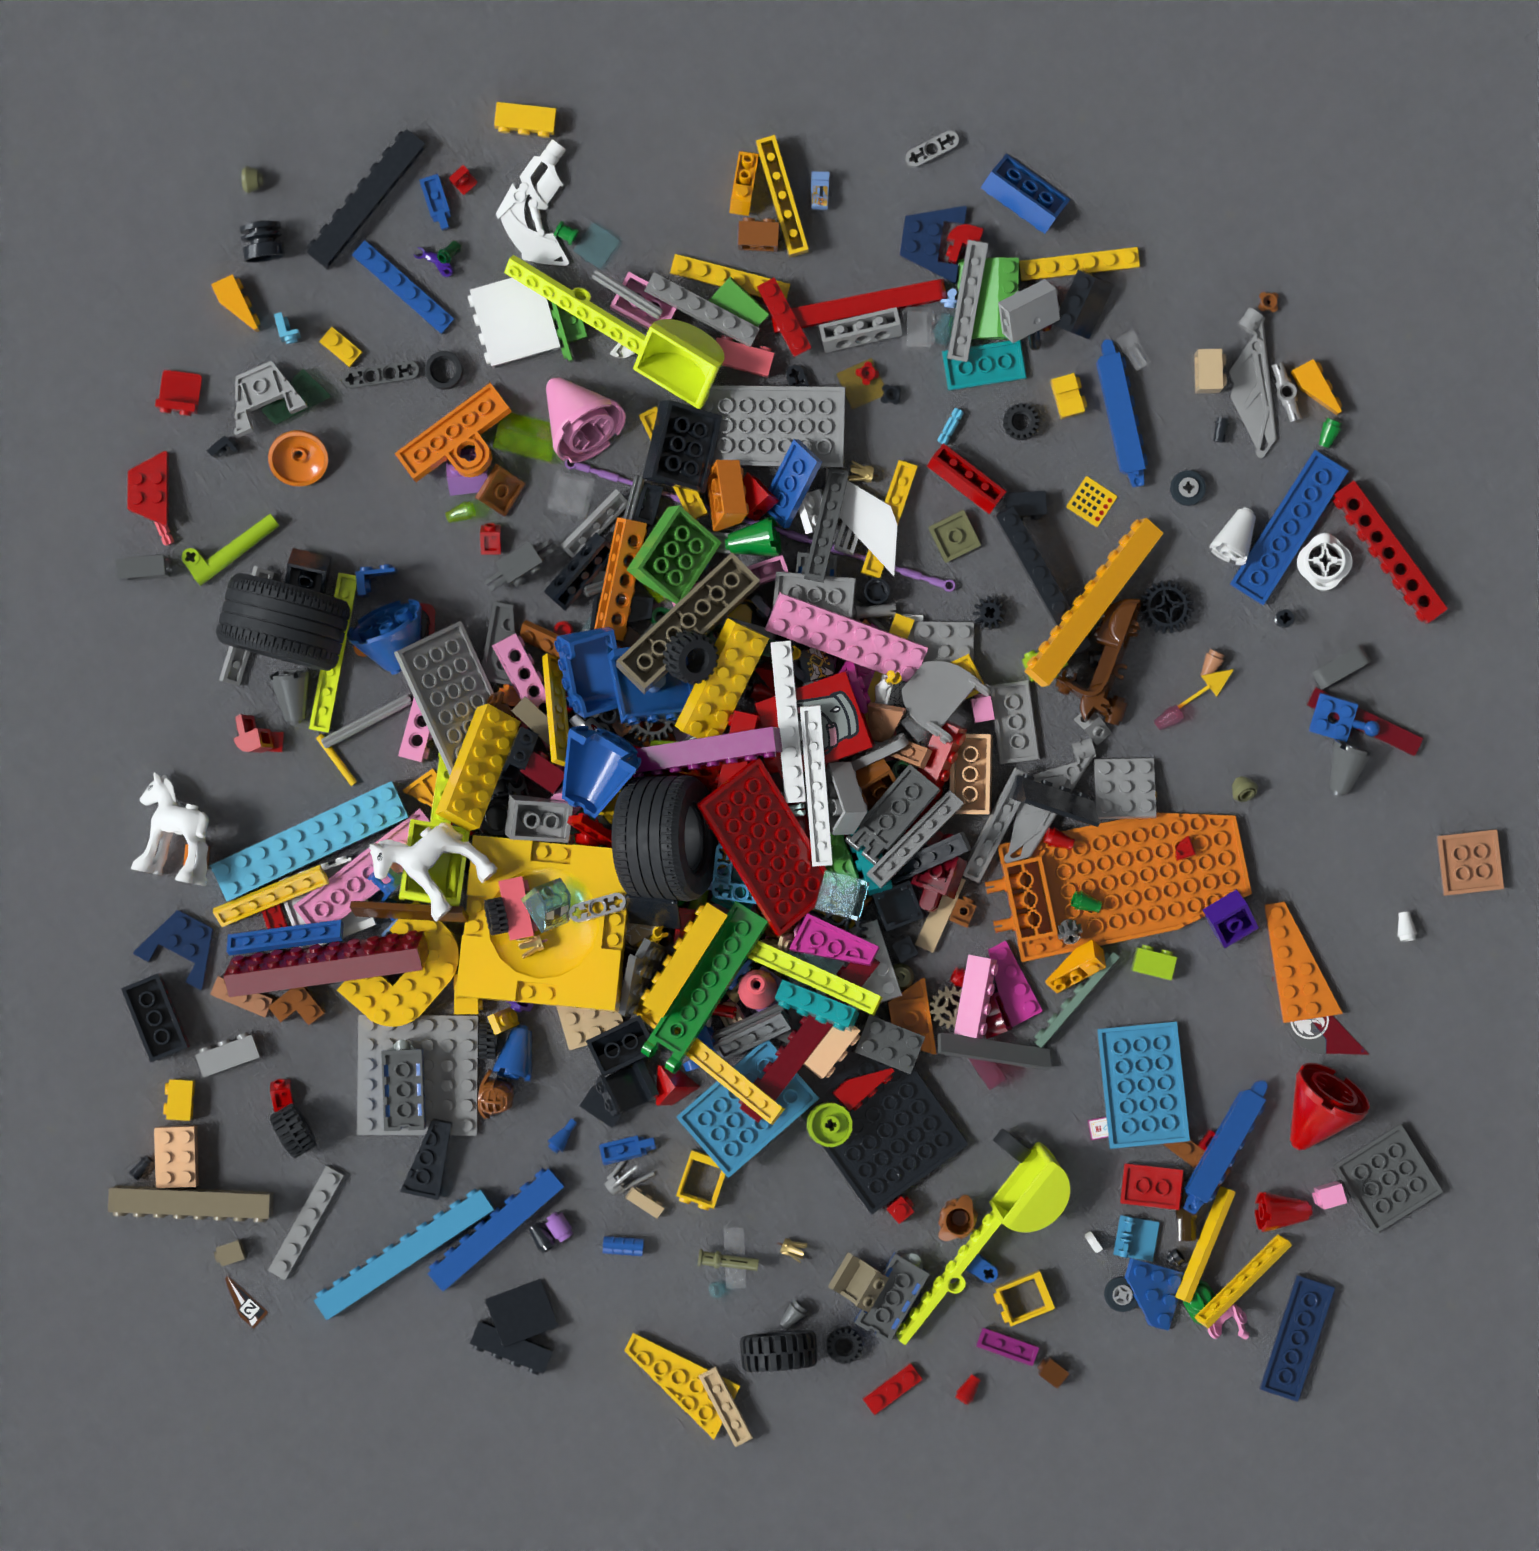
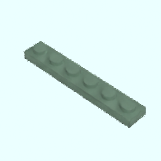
M1106 952L1104 954L1106 968L1087 977L1088 980L1084 984L1080 983L1074 989L1075 995L1071 999L1067 998L1061 1004L1062 1010L1058 1015L1054 1013L1048 1019L1049 1025L1045 1030L1041 1028L1034 1036L1036 1038L1035 1044L1040 1048L1043 1047L1117 961L1119 956L1114 952L1110 954Z

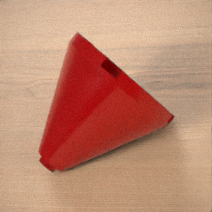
M1317 1063L1303 1064L1296 1074L1290 1133L1291 1145L1297 1150H1307L1364 1119L1370 1104L1362 1090L1347 1077L1342 1081L1334 1076L1336 1070Z

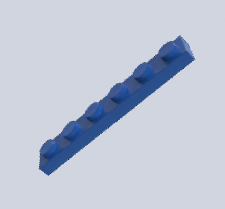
M365 240L352 254L357 261L441 335L455 320Z
M342 920L228 934L226 952L230 956L343 941L344 923Z

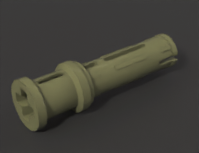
M703 1249L699 1250L697 1265L699 1267L707 1265L714 1266V1269L722 1266L758 1271L759 1259L722 1255L720 1251L707 1252L703 1251Z

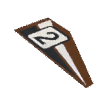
M227 1276L225 1281L239 1316L254 1329L268 1312Z

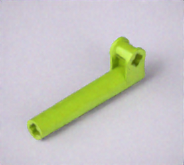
M270 513L205 560L196 549L188 548L182 553V561L189 569L193 578L202 586L280 525ZM188 552L196 554L194 562L186 560Z

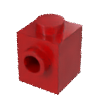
M900 1195L886 1209L897 1223L900 1224L914 1212L912 1208L914 1204L907 1196L903 1198Z

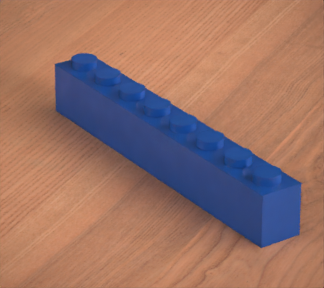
M550 1167L547 1170L542 1168L534 1175L537 1179L532 1183L527 1181L519 1188L522 1192L516 1197L512 1194L504 1201L506 1205L501 1210L497 1207L489 1214L491 1218L486 1223L482 1220L474 1227L476 1231L471 1236L467 1233L459 1240L461 1244L456 1249L452 1246L444 1253L446 1257L441 1262L437 1259L429 1266L430 1271L427 1274L442 1292L565 1186Z

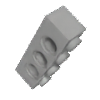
M897 307L819 325L825 353L903 335Z

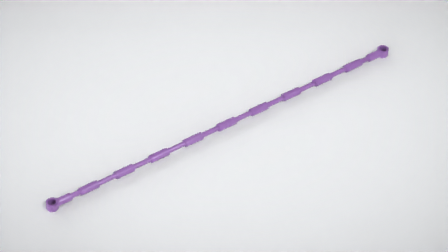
M565 460V466L569 470L577 469L586 473L591 472L597 474L598 477L614 482L619 481L631 486L633 484L632 480L619 477L618 474L603 469L598 470L581 462L575 463L573 467H569L567 465L569 460ZM666 491L662 492V496L681 503L677 494ZM704 504L706 510L710 511V506ZM745 517L742 522L752 525L760 520L754 521ZM774 527L777 532L787 536V538L805 544L806 542L812 544L813 539L808 538L806 535ZM832 545L831 552L842 556L847 555L856 559L863 560V562H865L867 555L863 556L857 553H853L852 556L834 550L835 545ZM895 566V571L900 572L901 575L927 581L929 584L943 588L946 592H951L955 588V583L952 580L945 581L933 576L928 577L922 575L921 572ZM950 582L953 588L949 590L945 587V584Z

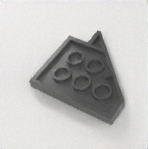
M644 938L636 955H629L618 1013L628 1018L636 1014L639 1008L640 997L645 989H648L647 985L658 971L659 963H662L666 958L668 947Z

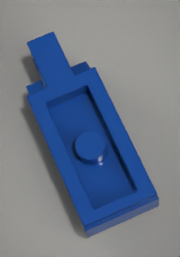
M435 174L420 179V185L431 218H433L434 223L439 221L442 231L450 229L447 218L451 217L450 209L439 175Z
M637 1135L600 1144L599 1148L603 1165L647 1155V1151L656 1149L654 1138L644 1140L643 1137H638Z

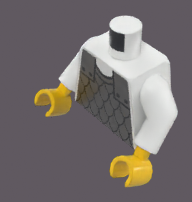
M889 670L887 675L882 674L880 683L875 686V703L906 708L902 698V688L906 683L901 681L902 677L899 672L894 673L893 670ZM907 709L905 714L902 716L904 718L907 717V715L909 714Z

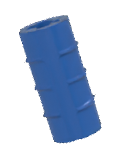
M604 1236V1254L643 1256L644 1239Z

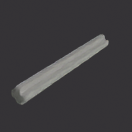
M406 694L322 738L321 742L324 748H329L409 706L412 701L409 695Z

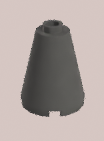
M289 669L285 670L281 675H279V671L269 675L284 719L289 721L291 725L302 723L301 720L305 719L310 675L309 670Z
M1334 740L1329 788L1333 790V794L1338 796L1349 794L1372 756V750L1367 747L1365 751L1361 750L1359 744L1350 741Z

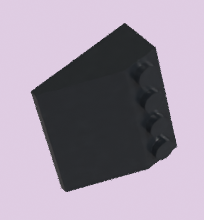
M672 400L660 401L642 478L664 485L705 493L722 416Z
M1023 773L1022 777L1015 776L1008 798L1095 827L1099 826L1095 802L1088 799L1089 795L1078 792L1077 795L1071 794V789L1059 786V789L1052 787L1053 783L1041 780V783L1034 781L1035 777Z

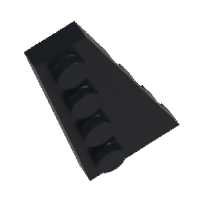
M432 1119L400 1192L434 1200L440 1199L453 1122Z

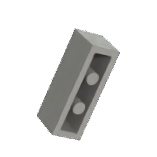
M246 1032L238 1035V1040L233 1042L227 1039L218 1042L219 1047L211 1049L210 1046L199 1049L200 1053L195 1056L202 1076L206 1077L262 1057L254 1034L249 1035Z

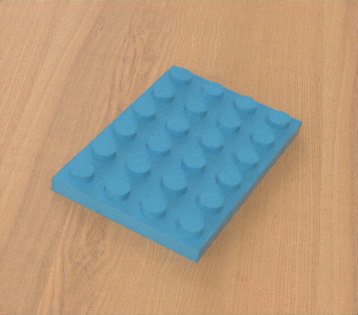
M1177 1022L1097 1029L1109 1148L1116 1149L1190 1141Z
M767 1040L756 1046L733 1067L751 1082H754L757 1077L760 1079L765 1074L763 1069L768 1062L771 1061L773 1063L778 1056L775 1053L778 1050ZM796 1073L776 1099V1102L785 1109L776 1122L771 1125L762 1118L757 1123L739 1109L741 1106L738 1103L740 1099L716 1081L678 1114L676 1118L729 1178L819 1098L799 1074Z

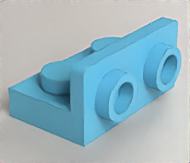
M282 312L274 314L281 341L286 342V344L298 342L297 339L301 338L299 329L291 330L287 316L283 317Z

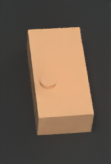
M965 734L966 739L960 745L957 752L958 758L950 769V791L964 803V806L956 814L990 815L992 802L993 735Z

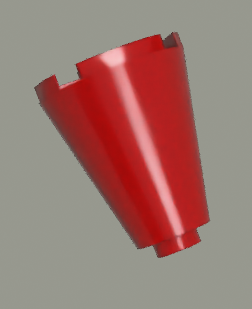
M1259 1192L1257 1194L1255 1204L1259 1205L1258 1210H1255V1220L1257 1228L1262 1230L1261 1232H1268L1305 1222L1312 1216V1206L1309 1205L1308 1201L1268 1192Z

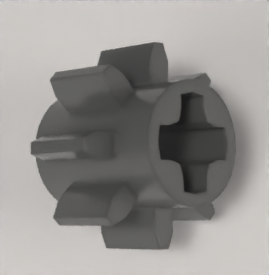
M1064 920L1058 926L1059 940L1063 939L1064 943L1074 944L1078 942L1079 938H1082L1081 924H1076V920Z

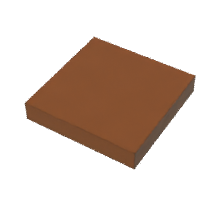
M495 464L475 498L505 517L526 483Z

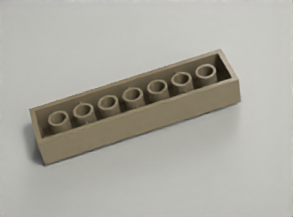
M731 553L616 661V667L645 694L669 672L665 668L666 664L663 663L665 658L663 651H666L667 647L665 645L671 642L670 638L672 636L676 637L677 632L683 633V630L687 629L707 636L759 587L760 580Z
M114 1185L109 1188L108 1212H113V1216H125L128 1213H133V1217H145L148 1214H153L154 1218H165V1216L173 1215L175 1219H185L189 1215L193 1216V1219L205 1220L208 1216H213V1220L220 1221L228 1219V1217H234L233 1221H246L248 1218H254L253 1222H266L273 1216L274 1192Z

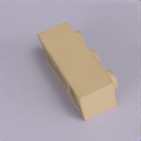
M632 1187L626 1195V1199L658 1219L664 1210L663 1204L658 1200L656 1202L652 1200L653 1197L649 1194L641 1193L642 1190L640 1188Z

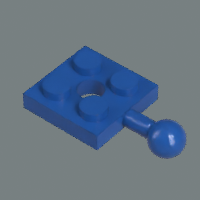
M1320 692L1309 731L1347 742L1352 727L1364 730L1368 736L1374 737L1380 732V726L1375 721L1365 723L1354 719L1359 703ZM1331 712L1338 713L1340 717L1335 723L1328 720V715Z

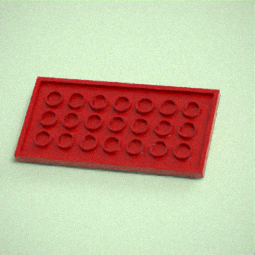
M760 758L752 760L697 804L700 812L776 935L780 936L838 889L825 866H812L811 842Z

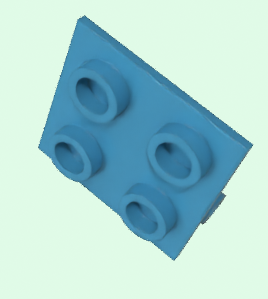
M1120 1215L1113 1255L1153 1262L1160 1222Z

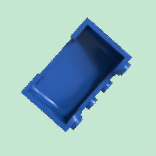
M604 627L557 636L554 645L556 651L559 652L560 659L558 660V665L563 672L562 685L567 693V707L583 718L618 708L608 660L611 648L617 649L614 629Z

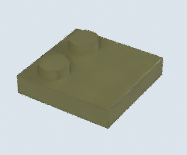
M963 509L928 526L945 563L981 546Z

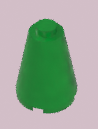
M775 517L766 518L728 534V538L725 539L726 550H730L733 554L780 556L781 538L780 533L774 528V526H778Z

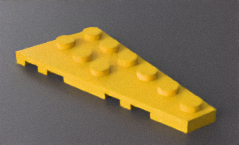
M633 1332L624 1351L714 1440L722 1425V1421L698 1376L709 1369ZM722 1376L734 1399L741 1385Z

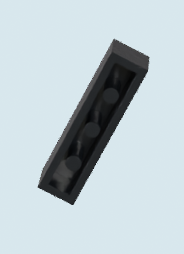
M483 1320L478 1321L469 1343L473 1345V1349L479 1352H484V1350L491 1352L492 1357L502 1360V1358L510 1360L509 1364L519 1368L521 1365L529 1368L528 1372L539 1375V1373L544 1374L553 1349L529 1339L503 1348L495 1326Z

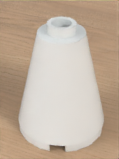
M1249 508L1238 509L1210 544L1211 552L1226 562L1234 560L1236 561L1235 565L1246 564L1256 520L1254 512Z

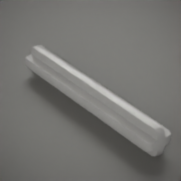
M597 269L593 273L592 278L652 317L659 319L662 315L663 310L601 270Z

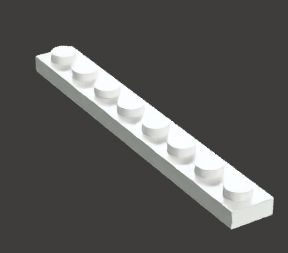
M791 641L771 642L778 728H780L782 743L781 760L785 801L787 803L805 802L806 793Z
M821 705L800 706L812 866L833 865Z

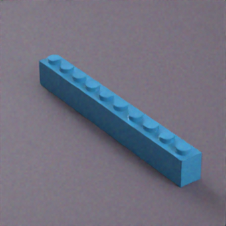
M476 1188L466 1194L467 1199L462 1202L458 1199L449 1205L451 1208L445 1213L443 1210L433 1216L434 1220L429 1224L426 1221L416 1227L417 1232L412 1235L408 1232L399 1238L401 1241L399 1244L394 1246L392 1243L384 1248V1254L377 1257L375 1254L366 1260L367 1265L360 1268V1266H357L349 1271L351 1275L346 1279L340 1277L332 1283L334 1287L327 1290L325 1287L316 1293L317 1298L313 1301L326 1321L493 1211L495 1207L483 1189L479 1191Z

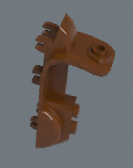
M1123 599L1114 602L1103 613L1101 619L1104 620L1102 626L1097 627L1095 638H1097L1098 644L1105 647L1088 688H1084L1075 682L1077 680V673H1074L1071 679L1066 678L1068 672L1066 669L1062 672V677L1060 675L1055 677L1057 680L1055 687L1058 688L1059 693L1064 695L1072 693L1081 699L1080 712L1085 723L1088 722L1095 711L1103 716L1109 715L1106 708L1110 709L1111 706L1106 700L1116 677L1124 680V676L1118 674L1120 669H1128V666L1121 664L1130 637L1139 636L1136 632L1141 630L1137 622L1142 602L1140 599Z

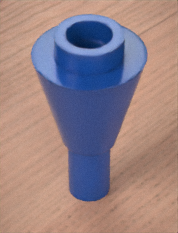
M570 1119L564 1128L547 1140L549 1143L548 1147L555 1153L559 1151L563 1153L570 1137V1132L577 1122Z

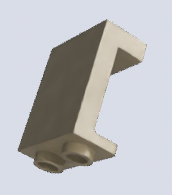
M848 1252L828 1287L846 1297L858 1308L869 1313L889 1277L861 1258Z

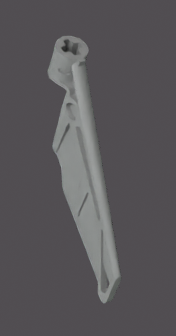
M1249 307L1238 325L1253 336L1228 371L1233 382L1230 397L1256 447V456L1263 458L1277 436L1264 329L1265 318L1258 311ZM1263 435L1268 443L1264 451L1260 450Z
M1088 738L1071 743L1076 762L1034 774V781L1041 783V780L1053 783L1052 787L1059 789V786L1069 788L1071 793L1091 760L1096 757L1092 739ZM1021 802L1016 812L1009 852L1004 856V861L1011 863L1031 857L1057 814ZM1023 845L1021 856L1012 858L1010 855Z

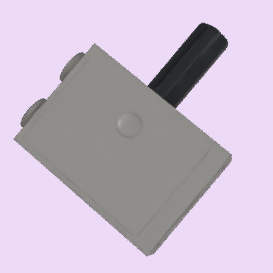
M1044 279L998 302L1002 334L1012 343L1028 336L1030 349H1040L1039 330L1060 320V306L1057 300L1058 290L1055 285H1051Z

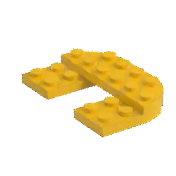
M414 901L412 904H421V903H419L418 901ZM398 919L389 929L392 933H397L398 935L406 934L413 930L417 932L424 931L429 954L423 970L405 972L394 985L383 976L344 981L337 991L366 1015L369 1020L379 1025L396 1027L417 1019L453 979L459 966L458 942L451 930L441 921Z

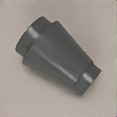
M799 1300L791 1302L780 1324L789 1330L806 1316L808 1308Z

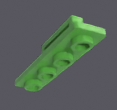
M552 302L553 309L550 312L553 321L558 323L559 328L556 329L558 339L563 340L562 354L564 359H568L572 363L574 359L569 343L588 337L585 325L581 319Z

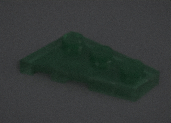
M302 369L289 383L305 401L308 408L291 414L283 397L267 404L261 411L275 425H278L332 396Z

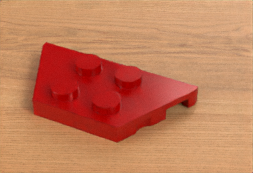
M163 451L128 470L127 509L164 527H168L169 453L167 451Z

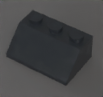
M1078 268L1060 307V320L1054 322L1053 325L1090 339L1114 284Z
M638 1015L586 1040V1043L601 1074L606 1076L646 1057V1055L641 1053V1049L650 1037V1033L641 1016Z

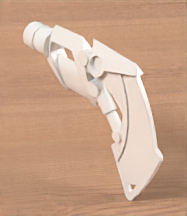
M554 140L550 141L540 157L534 156L520 175L522 183L519 188L516 189L512 183L496 215L498 220L501 218L508 236L522 253L523 260L546 265L567 266L569 261L554 234H545L539 209L546 210L548 208L547 204L559 187L563 186L557 175L555 165L566 149ZM543 162L548 166V169L534 187L531 177ZM529 195L532 199L528 202L537 232L529 229L525 220V204ZM560 257L563 259V262L554 261Z

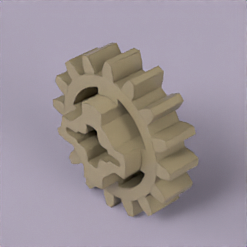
M945 986L944 992L939 989L937 990L938 997L933 995L932 998L935 999V1002H931L929 1005L934 1007L930 1011L931 1014L935 1013L936 1015L933 1020L939 1019V1026L945 1023L946 1029H949L951 1024L955 1028L960 1001L953 1000L952 994L961 998L962 989L957 992L956 986H953L952 990ZM945 996V1002L942 1006L938 1007L939 1000ZM948 998L953 1005H956V1008L953 1009V1017L952 1013L945 1009L948 1006ZM946 1013L949 1015L950 1021L943 1019L939 1014Z

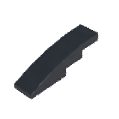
M645 482L634 516V521L647 523V534L643 544L653 530L663 492V487ZM631 536L628 539V544L631 543ZM627 556L624 559V563H627Z

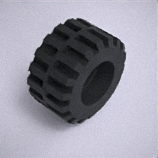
M687 629L683 630V633L677 632L676 637L672 636L670 638L671 642L666 643L665 647L667 649L663 651L665 656L663 663L666 664L665 668L670 672L669 674L685 683L693 685L695 683H702V679L705 681L709 679V674L713 675L714 667L717 668L718 665L716 660L719 659V655L716 654L718 649L710 638L694 630L689 631ZM696 648L694 660L686 666L688 653Z
M291 1103L270 1115V1121L276 1135L286 1151L295 1159L317 1146L311 1127L294 1104Z

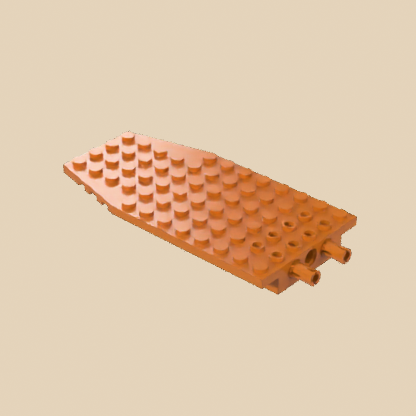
M1156 812V818L1119 819L1100 823L1098 827L1090 825L1061 831L1075 839L1071 850L1047 846L1043 842V837L1031 857L1011 863L1004 861V856L1009 852L1010 842L999 844L998 853L1003 877L1002 879L985 882V887L994 886L993 888L986 889L987 894L1003 890L1007 892L1012 916L1007 919L994 920L993 925H1002L1001 927L994 928L995 933L1011 929L1015 931L1021 962L1073 952L1077 947L1092 939L1099 946L1178 930L1205 917L1204 908L1236 889L1243 898L1252 894L1236 816ZM1186 836H1190L1196 854L1176 861L1175 851L1178 843ZM1023 845L1010 856L1012 858L1020 857ZM1082 890L1095 899L1102 901L1100 911L1075 910V907L1071 906L1074 892ZM1064 920H1076V924H1081L1083 932L1081 933L1082 938H1079L1078 942L1067 944L1064 943L1063 939L1059 940L1058 926Z

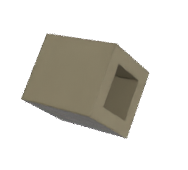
M241 1239L217 1246L215 1248L216 1252H214L216 1262L221 1263L222 1267L247 1258Z

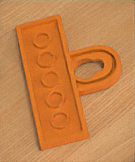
M489 383L394 454L415 482H418L447 459L460 475L464 477L479 476L488 469L492 461L491 449L480 435L512 411L493 385ZM467 445L475 446L476 458L473 461L460 458L461 450Z

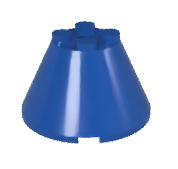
M408 599L409 603L401 604L399 600L383 605L357 620L359 624L354 629L350 627L347 631V639L352 645L384 670L390 671L392 675L402 671L394 652L421 640V605L414 599Z

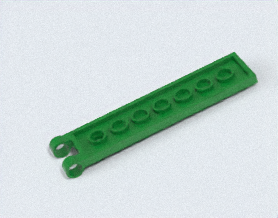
M737 901L731 907L725 921L664 1017L660 1019L641 1049V1053L649 1058L655 1055L659 1043L671 1050L673 1054L666 1062L665 1068L673 1074L680 1069L684 1057L769 925L767 920ZM680 1027L681 1033L675 1034V1029Z

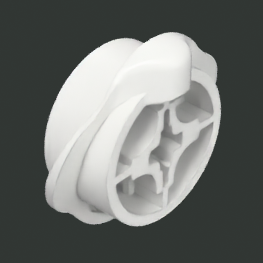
M1321 533L1315 536L1300 551L1297 558V567L1300 574L1313 587L1320 591H1328L1338 585L1350 572L1352 556L1349 550L1335 536L1329 533ZM1321 548V555L1319 557L1309 559L1312 551ZM1328 548L1335 551L1340 559L1332 557L1329 554ZM1324 554H1325L1326 562H1328L1326 568H1325L1323 562H1321L1322 559H1323ZM1310 565L1319 568L1322 576L1314 573ZM1341 565L1340 570L1336 574L1328 576L1329 568Z

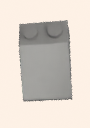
M509 795L505 834L513 840L569 843L571 825L567 821L569 816H572L573 807L564 801L533 796Z

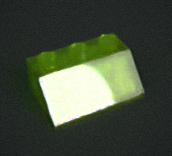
M510 413L500 420L493 448L494 450L552 464L555 451L553 449L550 422Z

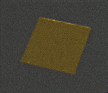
M872 358L836 373L841 386L846 388L845 395L852 410L883 396V382L880 376L871 380L869 385H864L862 379L855 374L856 369L864 366V363L867 361L871 362L874 369L877 370Z

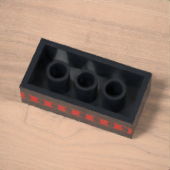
M161 973L121 988L150 1063L191 1047Z

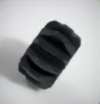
M987 596V603L982 598L979 599L982 607L975 604L974 608L980 611L972 613L973 616H979L975 623H979L982 620L983 623L980 627L982 629L986 623L988 624V630H992V623H994L996 628H999L1000 625L997 620L1005 621L999 615L1007 613L1005 610H999L1004 606V603L997 606L998 598H995L993 603H991L990 596ZM986 608L994 610L993 618H990V616L987 618L984 615Z

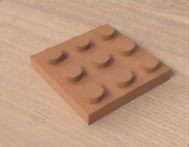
M1497 830L1437 836L1443 896L1504 889Z

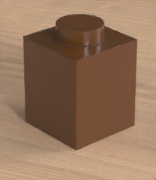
M1050 1357L1047 1360L1043 1359L1037 1367L1039 1369L1038 1375L1056 1389L1060 1387L1070 1374L1069 1371Z

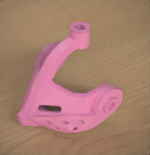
M1233 1304L1208 1329L1209 1335L1213 1339L1219 1338L1222 1335L1223 1323L1233 1316L1239 1327L1238 1336L1245 1340L1248 1339L1249 1332L1245 1331L1244 1326L1247 1322L1245 1312L1239 1306Z

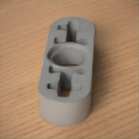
M946 131L909 150L905 157L906 164L911 168H917L955 149L959 142L958 135L954 131ZM948 135L950 138H955L953 145L947 143L943 145L944 150H941V145L937 140L940 139L941 143H943ZM929 144L937 146L938 152L936 154L930 155L927 153L926 148ZM923 148V153L927 159L921 156L918 158V163L910 162L911 154L914 153L917 156L921 154L919 149Z
M613 893L574 904L569 910V916L573 921L580 923L620 912L627 906L625 896L620 893ZM615 897L623 900L619 908L616 905L609 906L611 910L607 911L606 899H608V903L614 902ZM601 902L604 909L601 913L593 911L594 903ZM585 905H588L591 916H588L587 912L581 914L580 919L574 916L573 913L576 912V908L586 910Z

